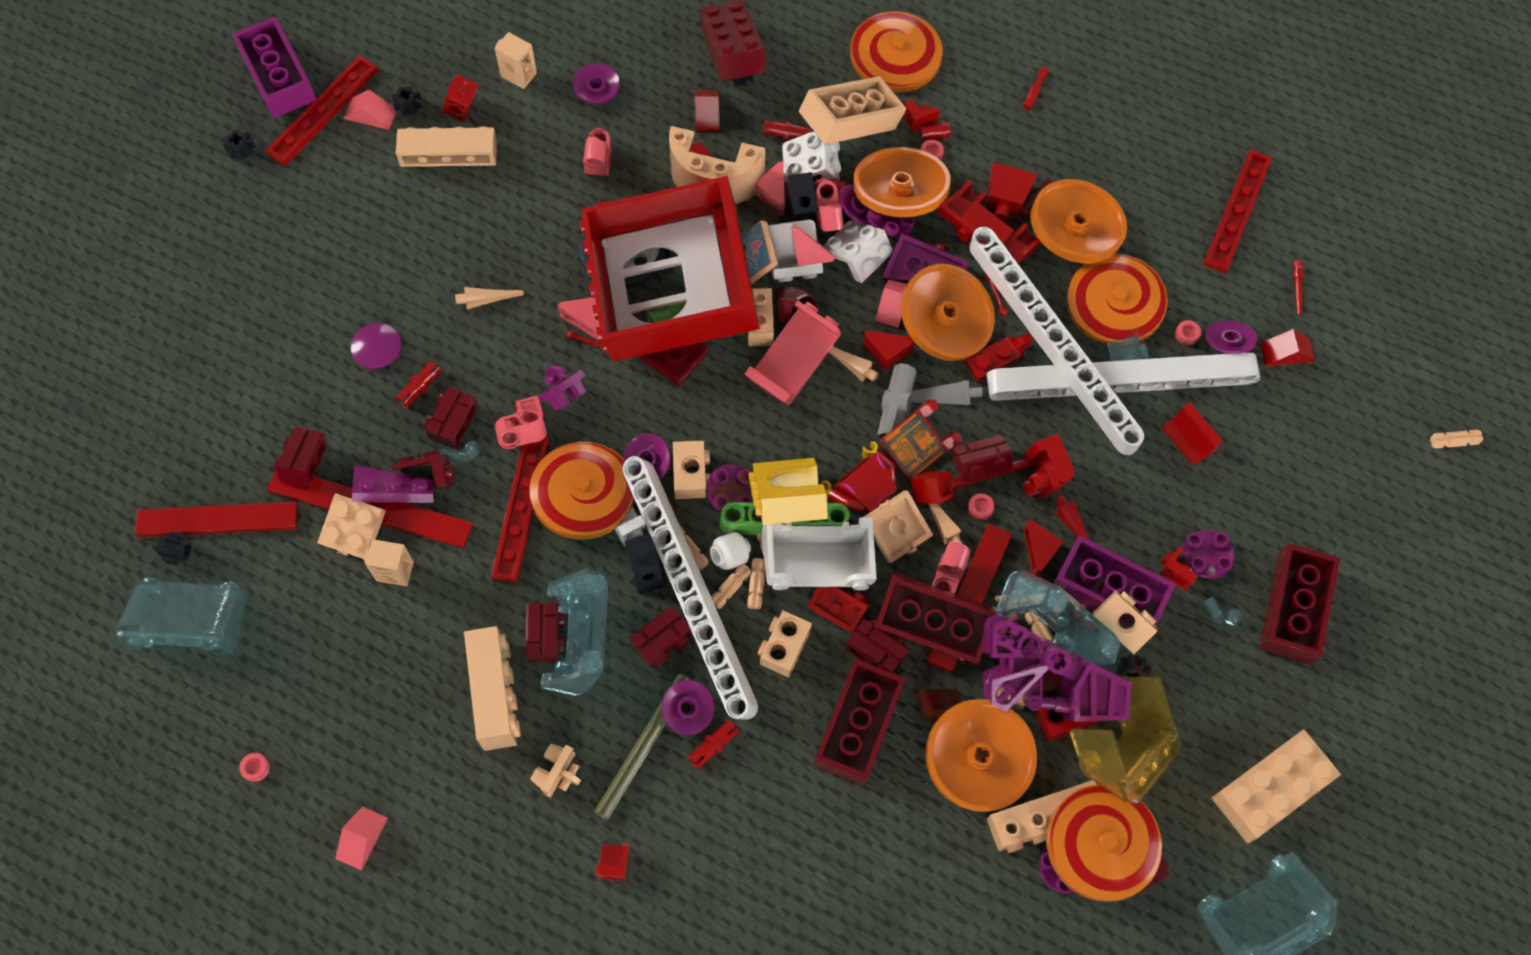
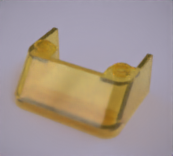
M1122 677L1124 680L1132 683L1129 720H1118L1123 734L1117 741H1115L1112 730L1072 729L1070 731L1083 773L1125 803H1139L1178 756L1180 751V739L1160 677Z

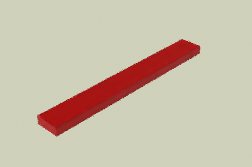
M277 471L274 472L267 488L269 493L327 510L330 509L335 493L352 499L353 489L313 477L308 488L297 486L295 483H282L278 479ZM367 502L369 505L386 510L381 523L382 526L465 549L473 528L472 522L406 503Z

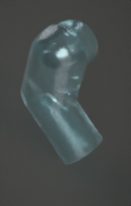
M474 441L467 442L465 448L461 450L445 445L441 451V454H448L449 461L459 465L476 459L480 453L479 445Z
M1211 597L1203 602V605L1216 624L1235 627L1242 621V614L1239 610L1227 611L1221 609L1215 597Z

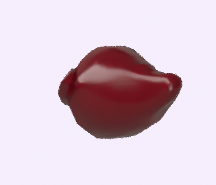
M778 287L774 289V295L777 297L778 316L785 326L797 311L795 305L797 301L803 304L809 302L817 308L815 297L802 288Z

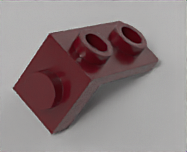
M438 450L423 453L424 458L414 459V456L398 459L399 464L391 465L392 471H402L431 464L436 487L455 485L453 480L456 476L454 466L450 463L448 454H439Z

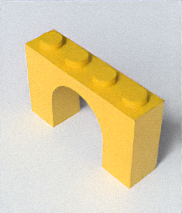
M814 458L753 463V472H749V484L756 516H761L763 525L828 519L827 495L824 485H818L817 464Z

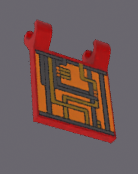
M934 399L925 401L914 413L879 440L908 481H911V478L917 476L946 451L962 441V437L958 432H950L941 440L925 417L939 408L938 403Z

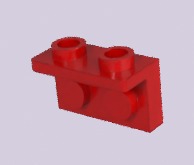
M817 587L807 607L853 634L872 603L867 601L869 598L867 595L858 590L852 592L846 587Z

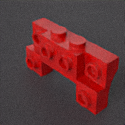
M970 180L939 205L938 214L956 227L955 233L963 242L970 244L974 231L977 228H990L1018 265L1024 259L1027 260L1042 244L1038 237L1035 238L1027 232L1028 225L1026 223L1013 234L1014 230L982 206L986 201L987 194L983 192L979 195L973 191ZM978 241L980 244H987L984 241Z

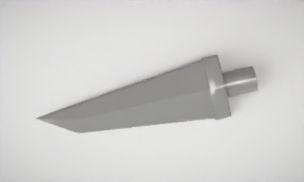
M969 380L912 390L911 392L912 402L924 403L927 400L934 399L938 404L970 406V398L982 397L983 395L982 387L969 388Z

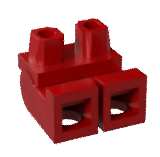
M1059 434L1035 442L1023 455L1027 463L1035 462L1037 470L1029 477L1028 481L1022 484L1028 498L1038 494L1041 499L1047 498L1052 493L1060 490L1074 475L1073 465Z

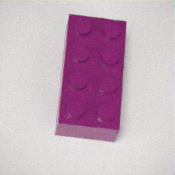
M276 16L232 34L272 118L317 100L310 82Z
M1078 535L1051 589L1093 611H1096L1115 590L1120 594L1125 591L1136 601L1133 605L1141 613L1146 610L1157 621L1154 624L1156 626L1176 584ZM1125 613L1120 616L1119 622L1123 626H1131L1135 622V618L1133 615Z

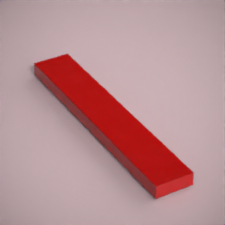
M359 55L326 88L317 100L265 150L266 154L285 167L379 71L378 67Z
M1251 149L1249 150L1204 260V266L1224 274L1228 271L1272 157Z
M545 437L539 442H531L521 446L491 573L492 580L518 584L534 514L530 498V482L537 465L548 453L550 437Z
M296 502L137 510L135 535L141 538L169 536L171 531L184 533V535L296 530L298 504Z
M988 523L958 590V595L981 603L983 602L1012 533ZM933 648L927 663L952 673L958 657Z

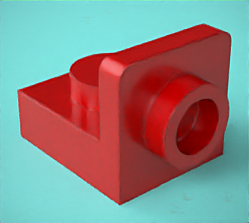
M1179 546L1174 553L1169 550L1160 562L1164 565L1160 574L1184 591H1187L1198 575L1193 573V570L1188 565L1176 561L1183 551V548Z

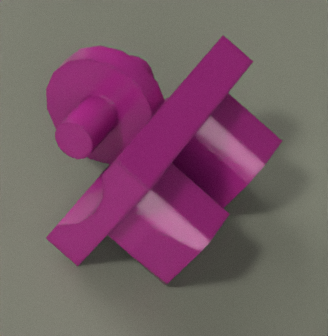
M556 365L548 367L546 369L547 378H545V383L547 385L552 384L553 386L538 396L541 403L549 400L555 411L570 403L564 390L567 391L572 400L584 394L586 390L580 379L586 375L582 369L572 376L565 377L567 370L564 367L560 368Z

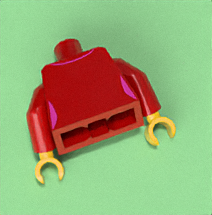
M870 442L872 451L867 450L865 447L862 448V456L865 459L833 485L836 489L832 490L828 481H822L824 487L827 488V499L834 503L843 504L848 510L856 513L872 512L880 507V504L889 500L888 497L897 490L894 463L881 451H878L876 442Z

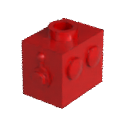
M456 74L454 80L449 84L442 113L464 122L474 102L479 84Z

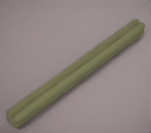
M678 674L673 684L690 679L685 675ZM661 703L595 809V814L601 819H609L665 727L666 722L662 716Z

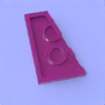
M901 233L882 279L909 282L914 275L928 266L950 264L966 270L969 262Z
M354 465L352 502L433 503V480Z

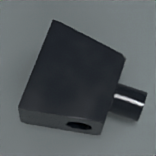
M812 172L788 175L785 196L791 222L812 220L815 223L818 215V206Z
M651 534L625 541V548L638 593L641 594L664 587L661 568ZM647 574H654L650 578H643Z

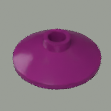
M599 63L582 67L573 78V90L576 96L589 104H602L611 100L617 94L620 86L617 73L611 67Z
M854 185L843 186L839 191L838 197L844 211L856 222L862 225H871L867 219L869 208L856 196Z
M1220 321L1212 324L1207 329L1206 340L1210 346L1218 351L1229 354H1241L1252 350L1256 346L1257 335L1251 327L1243 323Z
M650 433L634 437L626 446L623 454L625 461L633 456L648 461V458L653 456L652 465L659 480L666 475L671 463V453L667 443L661 437ZM641 465L637 468L636 475L641 472Z
M693 680L676 682L667 689L661 703L662 716L666 724L676 733L682 735L700 733L707 728L713 718V698L708 689L699 682ZM683 703L688 706L687 713L681 711Z

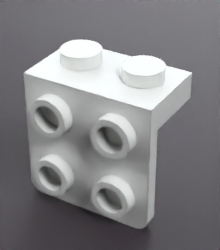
M815 131L785 142L783 144L784 181L787 182L788 175L812 172V177L820 174L825 179L840 181L839 142L825 145Z
M804 220L768 226L778 265L771 269L774 279H778L779 282L792 281L793 277L796 276L810 279L817 277L818 273H823L822 263L797 266L794 258L791 227L795 224L817 241L814 221Z
M855 220L847 222L843 229H840L823 245L836 259L847 262L854 279L860 283L868 278L893 253L885 230L874 228L868 224L862 225Z

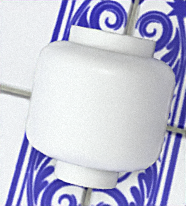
M732 532L714 540L710 549L711 559L716 566L724 570H730L748 561L751 546L749 541L741 534Z

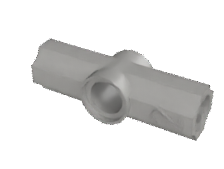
M900 363L899 365H894L889 389L885 390L882 399L883 413L877 433L879 438H883L904 421L905 416H908L912 406L911 392L917 371L908 364Z

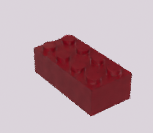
M735 0L728 4L709 5L706 8L699 9L702 35L720 81L766 73L764 45L744 1Z
M1288 543L1278 553L1259 645L1260 650L1310 665L1322 657L1341 558Z
M895 572L875 627L979 664L984 651V622L988 617L997 614V608Z
M854 658L813 766L865 787L906 678Z

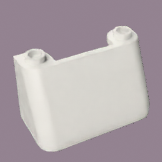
M859 518V524L849 526V522H844L842 526H791V522L785 523V525L781 523L763 525L761 531L767 584L773 586L775 590H785L789 587H853L854 590L868 589L869 585H872L876 580L873 518Z

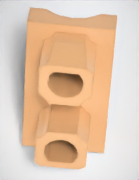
M554 744L549 745L544 758L554 763L552 770L549 773L537 767L531 776V781L541 788L544 795L551 798L562 778L563 781L559 788L565 792L570 783L576 786L579 785L581 780L575 776L579 766L572 763L569 770L566 771L575 756L573 748L567 745L564 748Z

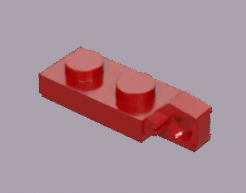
M1028 333L1016 339L1014 336L1006 337L966 358L964 363L976 381L979 382L987 378L989 371L1006 368L1019 361L1020 357L1025 355L1023 350L1031 347L1033 339Z

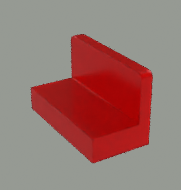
M1191 402L1183 406L1176 417L1162 426V430L1192 465L1197 464L1215 452L1223 442Z

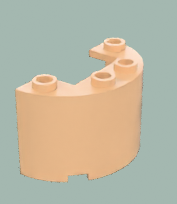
M671 126L669 133L671 173L674 184L677 187L728 176L736 207L737 204L745 200L749 201L755 195V183L765 175V148L741 143L736 162L734 163L689 152L695 131Z

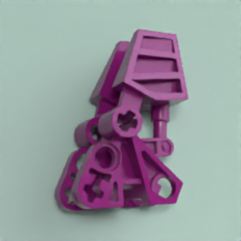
M996 614L985 620L983 650L985 654H990V658H999V666L983 671V696L989 699L992 705L1007 712L1023 695V702L1029 709L1037 711L1040 708L1053 709L1055 712H1063L1069 720L1075 722L1129 720L1132 683L1074 652L1070 655L1066 650L1057 646L1049 639L1040 638L1027 628L1001 615ZM998 629H1007L1010 632L1009 636L1007 637V635L1001 633L1000 631H998ZM1015 636H1018L1015 644L1014 638ZM1029 638L1028 644L1022 647L1023 641ZM1048 669L1055 674L1061 675L1059 678L1061 697H1042L1043 674ZM1000 688H1004L1002 694L996 697L997 691ZM1011 694L1010 700L1002 703Z

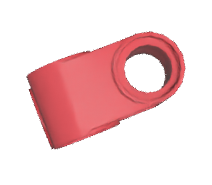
M602 128L592 130L589 138L586 139L583 158L584 174L609 176L611 140L608 132Z
M820 179L814 185L818 206L816 226L822 229V231L843 229L842 208L839 204L837 186L828 179ZM825 184H829L831 186L830 194L822 197L820 195V188Z
M538 395L516 401V413L496 421L495 431L498 443L505 449H512L531 442H539L547 435Z
M958 542L948 543L935 572L932 586L955 593L963 577L970 555V549L967 546Z

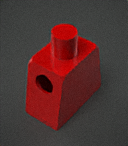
M993 162L989 176L987 208L996 210L995 216L1003 222L1008 221L1010 214L1019 216L1033 190L1037 174Z

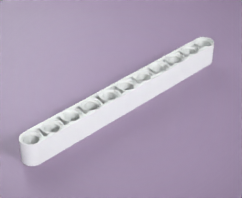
M987 227L977 228L970 243L971 254L1115 448L1124 455L1135 453L1144 440V432L996 234ZM978 241H984L987 244H980ZM992 260H999L1001 263L997 264L994 263ZM1006 279H1013L1016 283H1010ZM1020 298H1027L1030 302H1024ZM1035 317H1040L1045 322H1039L1035 319ZM1050 337H1056L1059 339V342L1052 341ZM1064 356L1073 358L1074 362L1067 361ZM1079 376H1085L1089 382L1082 381ZM1094 396H1100L1104 402L1097 401ZM1109 416L1116 417L1119 423L1113 422ZM1125 436L1131 437L1135 443L1127 442Z
M1254 353L1093 363L1114 393L1246 385L1258 382L1261 378L1257 358ZM1055 365L1000 368L987 373L990 399L994 401L1077 396ZM1079 376L1082 381L1089 382L1085 376Z
M635 456L630 457L623 464V473L647 529L651 534L653 543L726 712L735 719H751L758 711L756 698L652 463ZM641 465V472L636 475V470ZM651 487V495L646 498V492ZM661 510V518L656 521V514ZM671 533L672 539L669 544H666V537ZM681 556V557H682V563H681V565L677 568V567H676V560H677L678 557ZM691 579L692 588L687 592L686 584ZM701 603L703 606V611L698 616L696 613V608ZM712 627L713 636L708 640L707 630ZM722 651L724 653V660L719 664L717 662V655ZM733 675L735 684L730 689L727 682L729 677ZM743 700L746 708L741 714L738 710V704Z

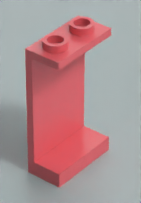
M797 301L795 303L797 311L754 369L750 366L745 372V376L788 407L841 335L839 328H837L839 324L829 316H826L825 319L817 314L819 310L809 302L803 304Z

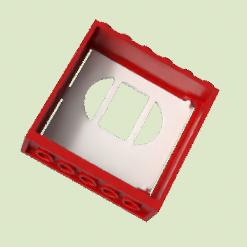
M728 176L582 209L583 219H579L582 234H585L586 240H583L582 243L584 252L589 257V261L586 262L589 277L592 276L593 283H589L591 296L596 301V305H592L593 313L600 326L596 327L598 341L602 342L604 353H609L613 362L760 329L735 200ZM649 248H665L678 255L670 259L625 268L634 255ZM679 265L682 266L686 286L685 293L629 305L625 284L626 277ZM686 302L681 312L669 320L646 323L632 315L637 312Z

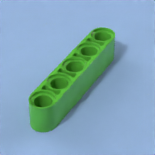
M733 502L726 504L722 509L720 527L727 534L732 532L741 535L762 534L763 524L752 518L756 516L754 503ZM827 503L828 519L816 520V522H791V526H842L844 522L849 521L850 513L843 504ZM735 516L738 520L733 522L729 521L726 517ZM831 517H838L842 522H835Z

